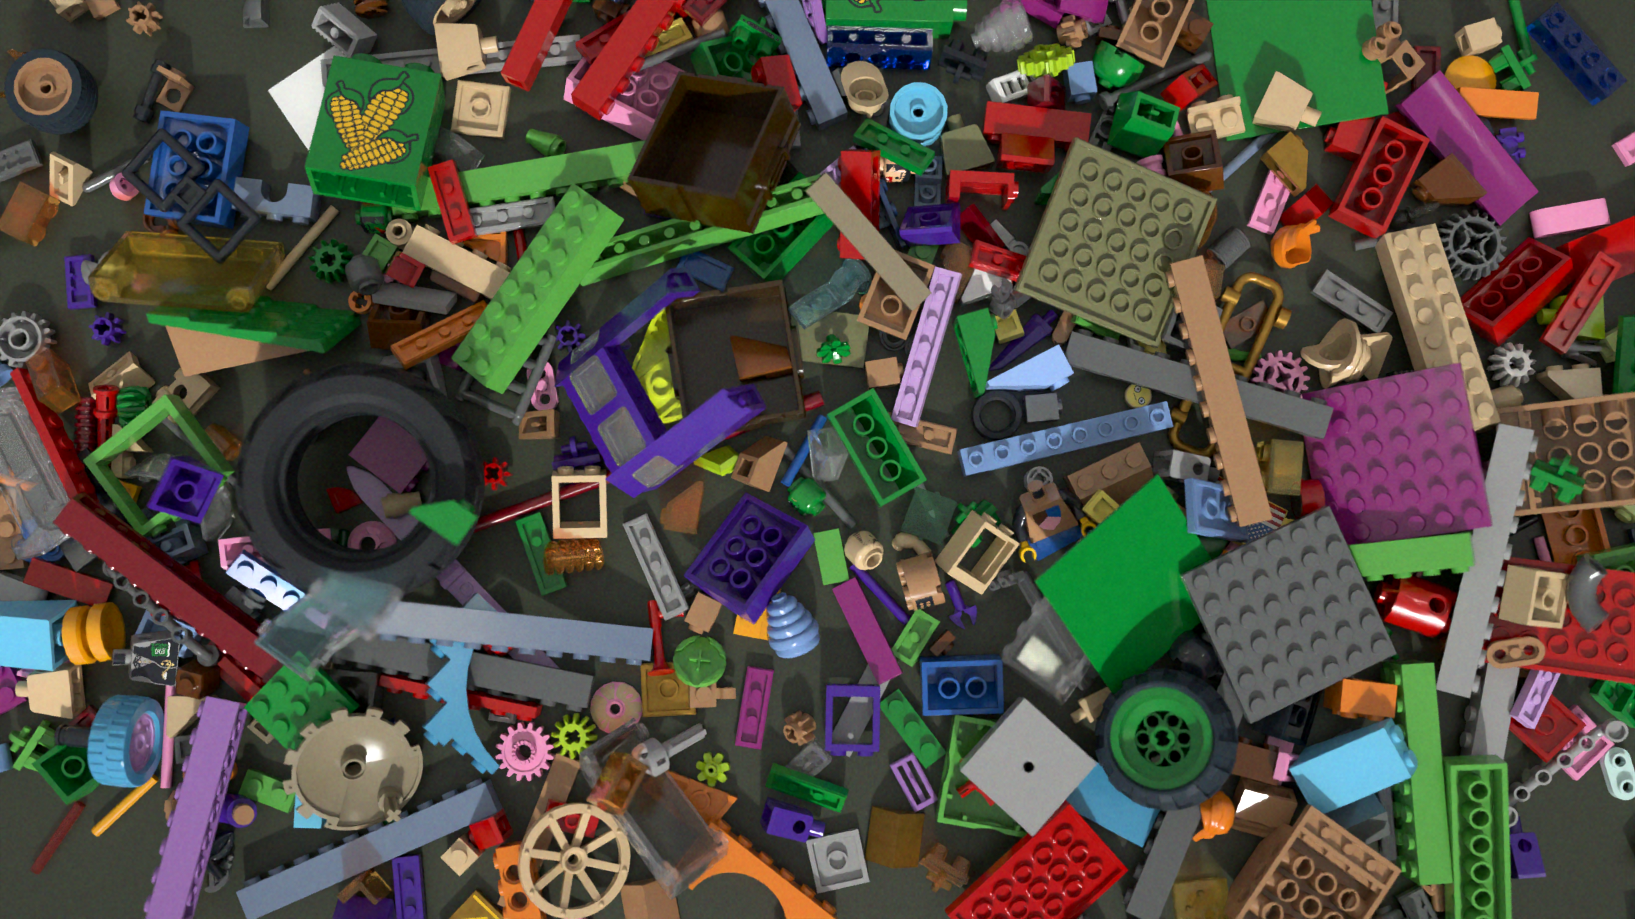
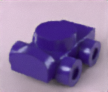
M1516 127L1499 129V135L1494 137L1514 162L1520 164L1519 158H1525L1526 156L1525 148H1518V143L1524 142V133L1517 132Z

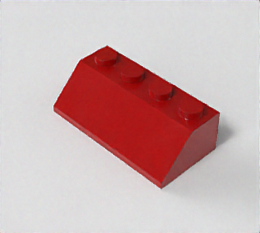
M1528 237L1498 264V269L1491 271L1490 275L1483 277L1460 298L1469 326L1478 336L1499 347L1576 279L1571 257Z

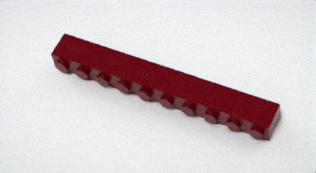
M84 491L72 497L53 521L63 534L73 537L82 544L87 552L96 554L105 561V564L110 569L120 572L128 578L129 583L133 586L143 589L150 595L153 601L163 604L173 612L177 619L186 621L195 628V631L200 636L210 639L217 645L220 651L233 656L243 668L251 670L261 677L265 684L297 652Z

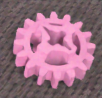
M1282 350L1275 352L1274 356L1271 352L1266 354V360L1258 359L1257 364L1259 367H1255L1252 372L1256 374V377L1249 379L1251 383H1256L1257 386L1259 382L1274 385V391L1284 393L1285 389L1300 393V391L1308 390V387L1303 385V383L1310 380V377L1303 375V372L1308 368L1307 366H1299L1302 360L1300 357L1292 360V352L1286 353L1283 357ZM1282 363L1288 365L1291 370L1283 367ZM1265 370H1266V371H1267V376H1266V379H1265V381H1264V380H1263V377H1264V372H1265ZM1282 376L1283 381L1277 383L1276 378ZM1294 379H1296L1295 387L1293 389L1292 384Z

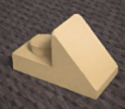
M113 424L112 436L123 428L122 425ZM141 438L111 462V471L117 478L133 479V473L136 470L134 453H153V450Z

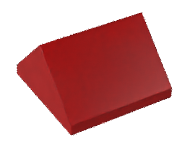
M1002 132L996 168L1047 174L1054 166V138Z

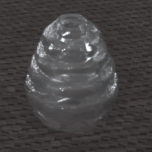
M1021 0L1001 1L999 7H993L989 15L983 16L982 22L975 24V32L971 33L975 48L981 47L985 52L993 50L998 53L1003 50L1008 53L1014 49L1021 51L1025 49L1026 44H1031L1035 40Z

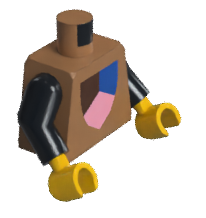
M1034 480L1028 484L1029 492L1019 497L1020 506L1016 508L1012 520L1016 540L1021 544L1018 553L1023 562H1025L1023 557L1025 551L1030 550L1034 560L1037 557L1035 550L1029 546L1028 540L1031 543H1035L1079 525L1078 520L1082 523L1081 532L1084 537L1087 535V532L1084 530L1087 526H1092L1093 528L1097 526L1093 520L1087 518V514L1082 510L1084 505L1076 494L1064 488L1059 489L1055 483L1043 485L1040 480Z

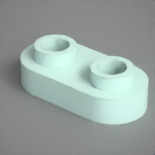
M1613 746L1599 759L1605 782L1612 796L1622 800H1630L1635 797V771L1631 757L1625 749ZM1619 756L1620 763L1616 765L1615 759ZM1627 782L1628 789L1624 791L1623 785Z

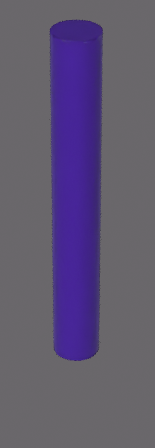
M854 564L849 567L903 625L911 619L866 570H860Z

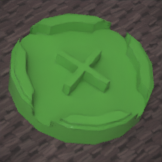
M689 637L683 640L674 652L673 667L675 673L683 683L695 688L712 685L723 676L726 668L725 651L721 644L711 637Z

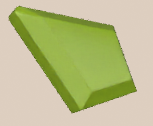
M730 445L703 454L694 461V464L724 476L734 471L739 454Z

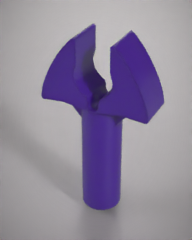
M955 580L947 581L945 585L955 607L954 614L948 617L954 624L965 629L960 619L961 611L963 610L964 613L970 616L972 625H975L977 617L976 605L971 607L965 605Z

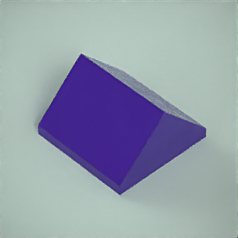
M960 203L908 207L899 229L900 236L909 247L960 243Z
M172 456L147 507L201 524L224 475L191 456Z

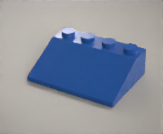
M160 111L158 129H166L205 165V170L195 181L206 190L215 179H220L234 191L236 177H242L249 127L231 118ZM162 142L153 153L148 185L164 199L191 169V166ZM218 192L192 224L233 229L236 210ZM146 198L145 215L178 221L186 212L177 202L168 212H161Z

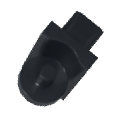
M953 39L948 46L945 45L938 65L946 68L947 73L955 76L952 83L957 85L960 78L969 82L970 79L981 82L989 63L986 62L988 53L978 48L974 50L972 56L963 52L965 44L957 39Z

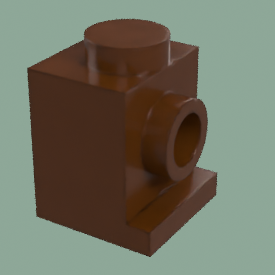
M1190 11L1174 45L1194 56L1214 23Z

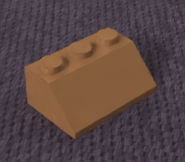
M1140 442L1063 477V480L1068 490L1076 494L1084 506L1098 489L1103 490L1120 506L1154 476Z

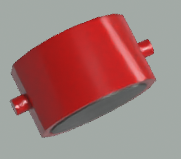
M1300 479L1299 481L1292 482L1290 499L1292 511L1296 519L1325 506L1323 486L1318 479Z

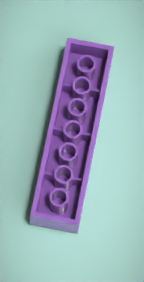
M206 696L205 701H201L197 713V717H200L198 729L194 728L190 738V744L193 745L190 756H186L182 771L186 773L183 783L178 784L175 793V799L178 800L176 810H172L168 818L167 827H170L168 839L164 838L161 844L160 855H163L161 865L155 868L152 877V883L155 884L153 894L147 897L144 911L147 912L146 919H193L248 714V711L244 708L246 703Z

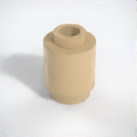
M394 219L387 225L386 236L395 246L404 249L415 227L404 219Z
M1512 384L1491 390L1496 409L1521 406L1523 402L1521 390L1515 388Z

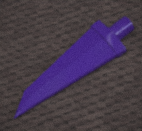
M1052 309L1042 318L1035 313L1023 327L1025 336L1012 340L989 366V371L1004 368L1043 338L1054 332L1049 325L1058 317Z

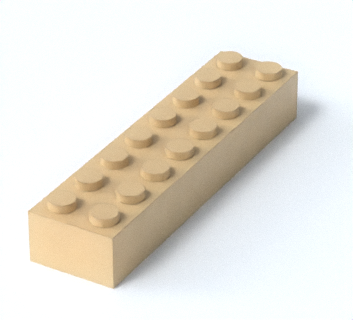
M1436 224L1384 234L1377 242L1375 249L1414 371L1462 363L1475 434L1490 431L1501 421Z

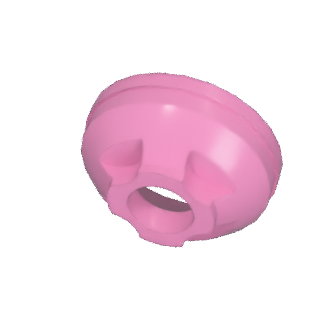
M367 521L354 528L348 538L347 546L362 550V540L366 537H371L375 540V549H381L397 543V539L386 524L377 521Z

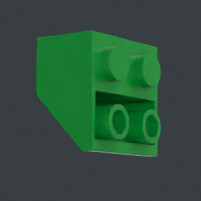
M1139 91L1121 93L1107 145L1141 158L1156 155L1173 135L1180 107Z

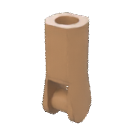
M1066 311L1063 312L1052 335V342L1055 345L1062 346L1067 342L1076 325L1071 322L1073 314Z

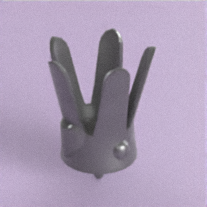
M1574 340L1567 353L1561 355V357L1575 359L1583 364H1589L1590 367L1591 365L1595 366L1597 365L1595 360L1580 353L1591 354L1592 352L1601 351V346L1585 344L1597 343L1600 340Z

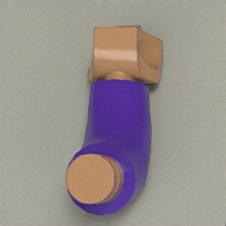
M173 790L168 800H165L164 812H166V820H168L171 811L176 810L178 802L175 799L176 790ZM226 793L219 822L228 823L238 828L247 827L252 824L257 816V807L254 802L244 795Z

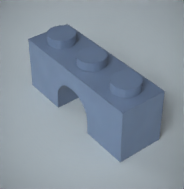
M236 177L234 192L260 216H267V220L283 222L284 218L292 219V223L308 225L309 222H317L319 219L322 195L313 194L311 186L288 183L285 197L278 202H271V186L259 179ZM232 205V208H233L234 210H236V211H238L239 213H241L236 207H234V206Z

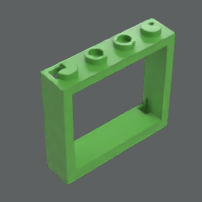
M163 395L83 460L131 526L144 537L153 536L155 538L160 533L167 531L168 528L166 526L169 523L182 518L159 512L152 519L148 520L111 471L108 464L169 415L173 417L209 467L223 473L224 477L218 488L225 485V481L228 480L227 477L235 472L179 395Z

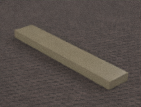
M826 172L805 190L808 196L911 311L932 293Z

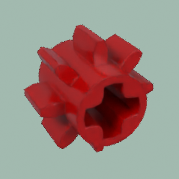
M493 457L490 464L483 461L485 466V486L492 483V490H497L498 484L507 487L508 484L505 481L507 476H513L512 473L506 470L509 463L503 462L499 465L497 457ZM492 469L499 470L497 473L498 479L491 478L493 475Z

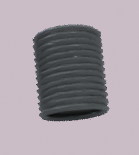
M1230 226L1207 248V254L1218 267L1227 269L1229 265L1250 247V242L1242 231Z

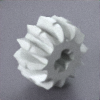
M1506 343L1503 347L1500 346L1494 349L1495 355H1491L1488 358L1493 365L1489 366L1486 370H1494L1495 374L1491 379L1494 381L1500 379V386L1512 384L1518 387L1520 383L1524 384L1529 381L1528 375L1536 372L1530 367V365L1535 364L1536 360L1529 359L1528 356L1532 351H1523V344H1516L1514 346L1512 343Z

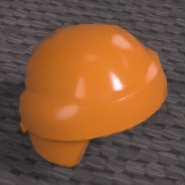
M1312 219L1306 224L1300 223L1299 225L1284 226L1275 233L1270 242V251L1273 259L1280 267L1294 268L1299 264L1310 261L1312 248L1309 235L1320 232V226L1316 224V219Z
M1219 790L1210 799L1200 803L1203 829L1195 834L1192 840L1197 842L1203 838L1212 839L1215 835L1228 833L1232 827L1235 809L1232 800L1223 791Z

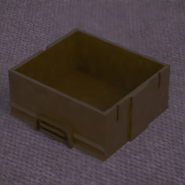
M679 71L627 180L646 214L694 223L697 219L704 225L754 234L768 200H773L771 191H775L787 164L786 160L791 159L789 152L802 124L797 119L798 115L795 114L784 87L768 84L764 86V84L748 82L746 79L723 75L715 77L702 74L696 76L695 73Z
M782 280L727 288L728 292L721 294L719 290L697 293L693 297L676 298L665 307L671 346H667L675 398L680 399L683 419L722 389L749 384L755 385L767 408L733 433L763 428L762 425L807 418L800 380L804 379L797 330L796 325H791L786 289L783 287ZM735 335L786 346L792 365V373L768 379L765 375L740 381L729 336Z

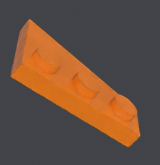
M669 769L657 777L651 776L642 787L643 790L697 835L711 817L716 821L722 818L738 798L735 795L708 786Z

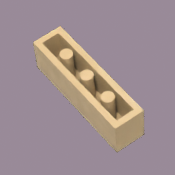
M427 224L424 228L416 225L402 253L492 300L512 268L497 261L496 265L486 260L487 255L476 249H473L472 253L463 249L464 243L462 242L451 244L449 239L446 240L438 236L440 234L439 230Z

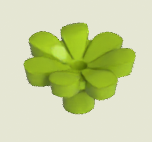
M705 752L703 754L704 762L701 760L696 762V768L701 770L697 775L698 780L702 782L707 779L708 786L711 787L716 786V780H719L721 783L726 782L728 777L724 772L730 770V764L728 762L722 763L724 755L718 752L713 757L710 752Z

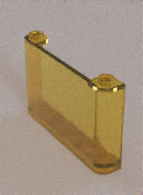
M126 231L88 276V281L92 294L104 302L248 312L254 307L285 258L283 242L243 240L224 263L219 264L187 235ZM205 237L218 250L230 239Z

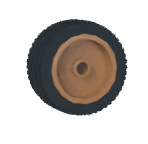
M49 48L28 51L14 61V64L11 65L6 74L4 93L10 109L22 121L40 131L57 135L72 133L85 126L96 111L99 94L94 77L83 64L66 53Z

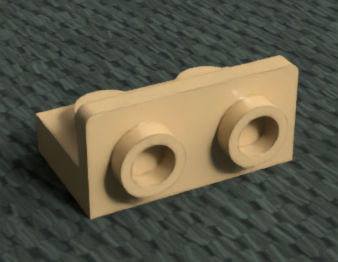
M1232 94L1217 98L1216 102L1207 104V101H1199L1191 104V108H1188L1186 112L1190 134L1216 129L1218 139L1244 133L1245 126L1240 107V96L1233 97Z

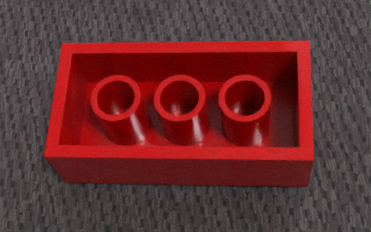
M1384 116L1380 117L1373 123L1360 157L1354 160L1328 217L1375 239L1386 233L1430 139Z

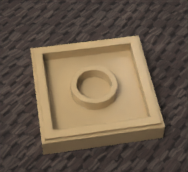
M458 80L451 125L452 133L504 139L511 94L510 86Z

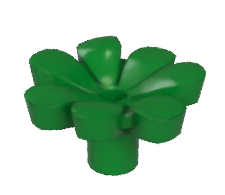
M830 334L826 337V342H823L821 347L816 350L817 357H822V363H829L833 359L834 364H839L842 362L841 356L848 357L851 354V347L848 342H841L834 334Z

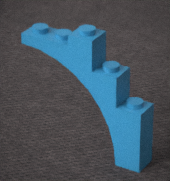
M474 593L461 607L464 609L497 612L478 593ZM430 639L429 642L433 644L430 650L441 660L445 656L448 660L425 683L430 687L426 692L437 702L441 699L445 702L422 725L427 730L423 735L434 745L440 742L443 746L452 738L454 742L451 745L462 756L467 752L474 758L471 764L482 774L486 770L493 774L500 766L482 745L474 730L468 711L466 685L468 666L473 649L464 648V642L453 641V647L436 645V640Z

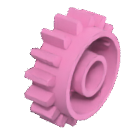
M519 722L518 729L512 725L508 727L510 734L502 733L500 735L504 743L496 744V748L500 749L501 753L495 757L496 759H503V763L499 768L507 767L509 769L507 772L508 777L516 773L517 781L522 780L524 775H526L528 781L533 780L534 773L538 777L543 775L541 768L548 770L551 767L547 761L555 758V755L550 753L554 745L548 740L551 737V733L546 735L543 733L544 726L537 729L534 722H530L527 727H525L524 722ZM525 744L530 747L531 757L526 758L521 754V745Z

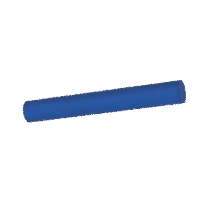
M820 414L817 415L782 478V484L788 487L791 486L827 421L826 417Z

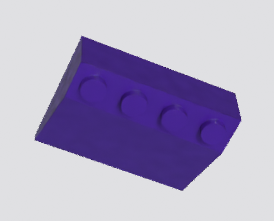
M745 492L691 564L684 577L733 613L755 624L771 602V598L780 590L815 539L808 525Z

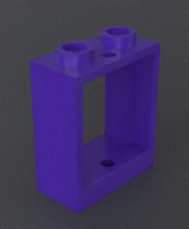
M826 683L825 751H830V755L845 756L846 751H857V756H873V752H879L880 685ZM833 696L873 697L872 743L832 742Z

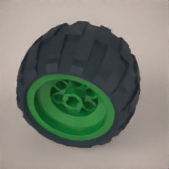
M1163 668L1150 669V671L1138 675L1134 674L1122 681L1123 687L1115 694L1110 692L1102 704L1103 709L1099 719L1096 720L1094 735H1096V755L1099 764L1108 776V781L1118 792L1124 794L1132 802L1146 808L1170 811L1197 806L1211 798L1222 788L1236 763L1239 741L1232 711L1224 698L1212 686L1187 672ZM1176 715L1179 718V724L1176 727H1171L1168 720L1171 716ZM1156 716L1159 719V724L1152 728L1149 726V721ZM1163 731H1167V737L1171 741L1167 746L1162 747L1160 746L1161 740L1158 739V735ZM1144 733L1148 734L1150 738L1147 745H1142V735ZM1182 733L1190 735V742L1184 745L1180 742L1179 738ZM1175 750L1181 754L1180 761L1176 763L1170 758L1171 753ZM1153 751H1158L1161 755L1157 763L1151 760L1150 754Z

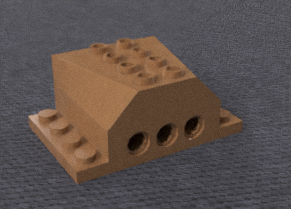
M1635 392L1497 409L1501 421L1500 424L1534 430L1533 436L1538 437L1535 453L1529 452L1527 463L1532 464V467L1537 458L1549 463L1551 457L1563 460L1565 455L1568 454L1572 456L1569 464L1579 467L1576 475L1586 479L1581 494H1576L1570 503H1565L1555 497L1559 488L1555 484L1548 482L1544 492L1530 488L1529 484L1532 476L1530 474L1528 480H1522L1520 490L1525 491L1522 507L1516 506L1514 516L1635 504Z
M1307 804L1293 827L1283 823L1259 842L1231 884L1223 913L1231 919H1370L1402 870L1315 807Z

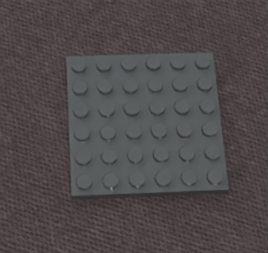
M1325 505L1180 574L1244 716L1250 724L1397 654L1330 506Z

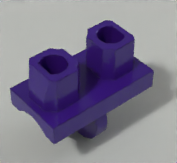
M576 436L569 437L570 444L561 446L562 454L554 456V461H552L553 470H558L557 468L561 466H600L602 455L598 448L588 449L587 441L578 443Z

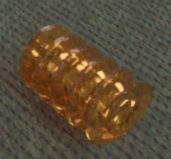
M596 538L551 541L544 548L543 565L547 575H553L554 569L557 574H562L564 568L567 573H572L574 567L577 572H582L584 567L587 571H592L593 567L600 570L604 564L603 549Z

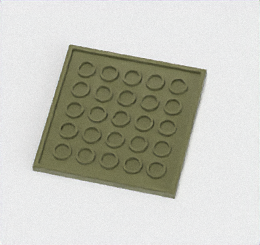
M1074 137L1013 290L1148 346L1158 348L1173 309L1172 298L1175 297L1173 287L1169 288L1167 285L1165 272L1169 271L1168 266L1171 263L1194 258L1217 198Z

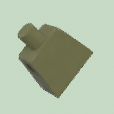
M961 114L948 117L946 122L949 131L941 134L940 137L945 181H947L950 170L982 171L992 168L995 159L978 125L972 124L964 127Z

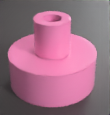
M122 172L110 180V190L120 200H131L139 193L122 176Z

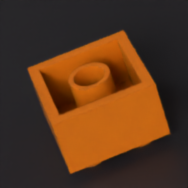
M1347 677L1325 688L1323 707L1332 709V714L1357 719V715L1358 717L1373 721H1383L1385 717L1394 718L1398 685Z

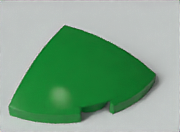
M1598 679L1589 691V694L1617 719L1629 727L1635 728V684Z

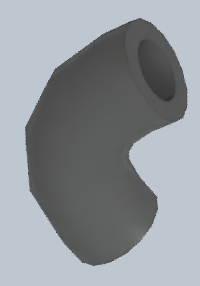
M1584 555L1568 577L1566 597L1570 612L1581 627L1590 633L1610 615L1601 606L1596 594L1597 585L1608 573L1599 561L1589 555Z

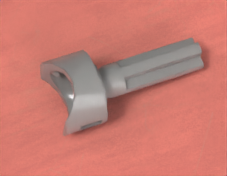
M698 723L663 743H660L655 738H649L637 745L631 752L635 767L640 771L657 777L669 769V758L705 738L706 730L703 729L701 723ZM648 752V754L644 757L641 756V754Z

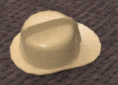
M855 61L843 68L841 82L850 108L854 112L866 115L867 118L871 119L872 114L881 108L889 96L881 72L876 66L865 61Z

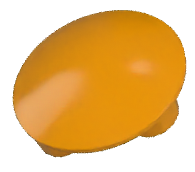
M1462 56L1454 60L1446 68L1444 76L1456 90L1459 87L1495 89L1496 76L1493 68L1480 57Z

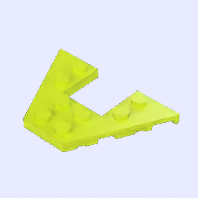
M664 308L651 320L641 348L634 359L632 369L663 424L683 420L680 399L675 398L669 358L666 353L667 346H671L666 310Z

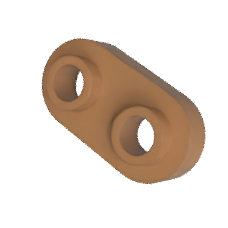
M1532 636L1493 641L1486 648L1487 661L1498 669L1533 665L1539 663L1545 655L1543 643ZM1526 645L1533 646L1534 650L1531 654L1524 653ZM1498 649H1502L1505 652L1504 657L1501 659L1495 657V652Z

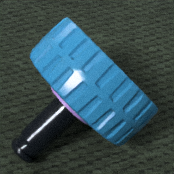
M115 695L106 700L100 707L92 727L62 724L55 731L54 741L58 746L66 745L68 747L88 748L89 768L97 782L116 787H139L144 785L153 776L160 762L163 746L164 713L160 704L151 697Z

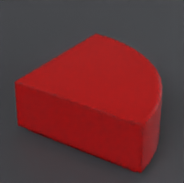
M341 487L326 489L336 514H340L363 503L361 498L352 490Z

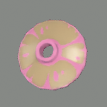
M613 681L604 684L595 692L591 700L590 713L594 723L601 730L609 734H622L630 731L638 724L642 716V700L640 694L633 686L625 682ZM612 704L619 705V713L614 714L611 711Z

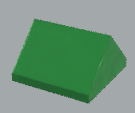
M56 745L32 763L34 768L66 805L90 794L101 784L91 774L88 764V748Z

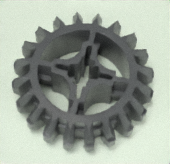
M1462 210L1459 214L1454 213L1450 215L1449 220L1442 221V228L1437 229L1454 278L1461 275V279L1464 281L1470 279V277L1472 280H1478L1481 276L1486 277L1490 275L1491 271L1498 269L1499 265L1497 262L1504 260L1505 257L1501 253L1506 251L1508 247L1502 245L1501 242L1505 241L1507 237L1500 236L1499 232L1502 231L1503 227L1499 226L1496 228L1494 226L1496 220H1487L1488 213L1484 212L1479 215L1478 210L1470 212ZM1471 227L1478 230L1481 234L1475 233ZM1453 236H1454V238H1455V240H1456V246H1455L1454 249H1453ZM1477 241L1472 247L1462 250L1469 242ZM1485 242H1486V253H1485V251H1484V244H1485ZM1458 256L1465 257L1468 263L1462 261Z

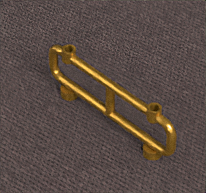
M1255 272L1243 273L1237 277L1232 288L1226 286L1220 298L1221 301L1225 302L1220 316V323L1224 332L1245 284L1252 282L1271 290L1273 293V300L1244 366L1242 367L1231 362L1234 374L1249 379L1272 327L1275 326L1283 330L1292 313V310L1282 306L1284 292L1280 284L1271 278ZM1182 399L1179 408L1173 406L1170 411L1173 427L1169 429L1168 433L1170 443L1178 451L1205 457L1213 456L1216 453L1214 443H1209L1206 448L1199 449L1183 442L1179 438L1180 429L1185 423L1188 411L1192 405V402Z

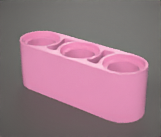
M1605 198L1549 207L1529 213L1534 239L1591 230L1611 224Z

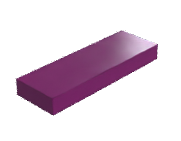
M749 665L747 667L735 741L736 746L755 749L762 748L774 674L773 669Z

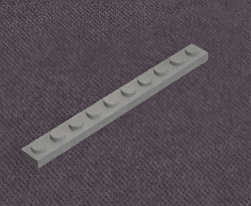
M580 34L555 37L541 67L578 64L583 58L576 50L575 42L581 39ZM515 41L498 42L499 52L485 54L487 67L470 74L501 71ZM437 48L372 55L379 59L382 64L404 67L408 63H421L432 68L435 73L441 74ZM333 59L320 60L322 85L326 87Z

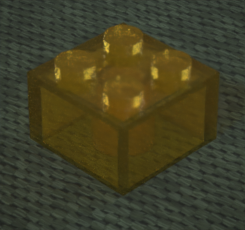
M1269 439L1258 442L1257 447H1254L1267 496L1282 498L1300 496L1304 442Z

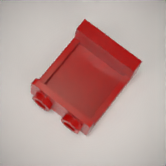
M950 170L946 181L945 204L958 203L960 193L1001 195L1002 210H1008L1011 203H1014L1015 198L1018 197L1019 183L1014 181V173Z

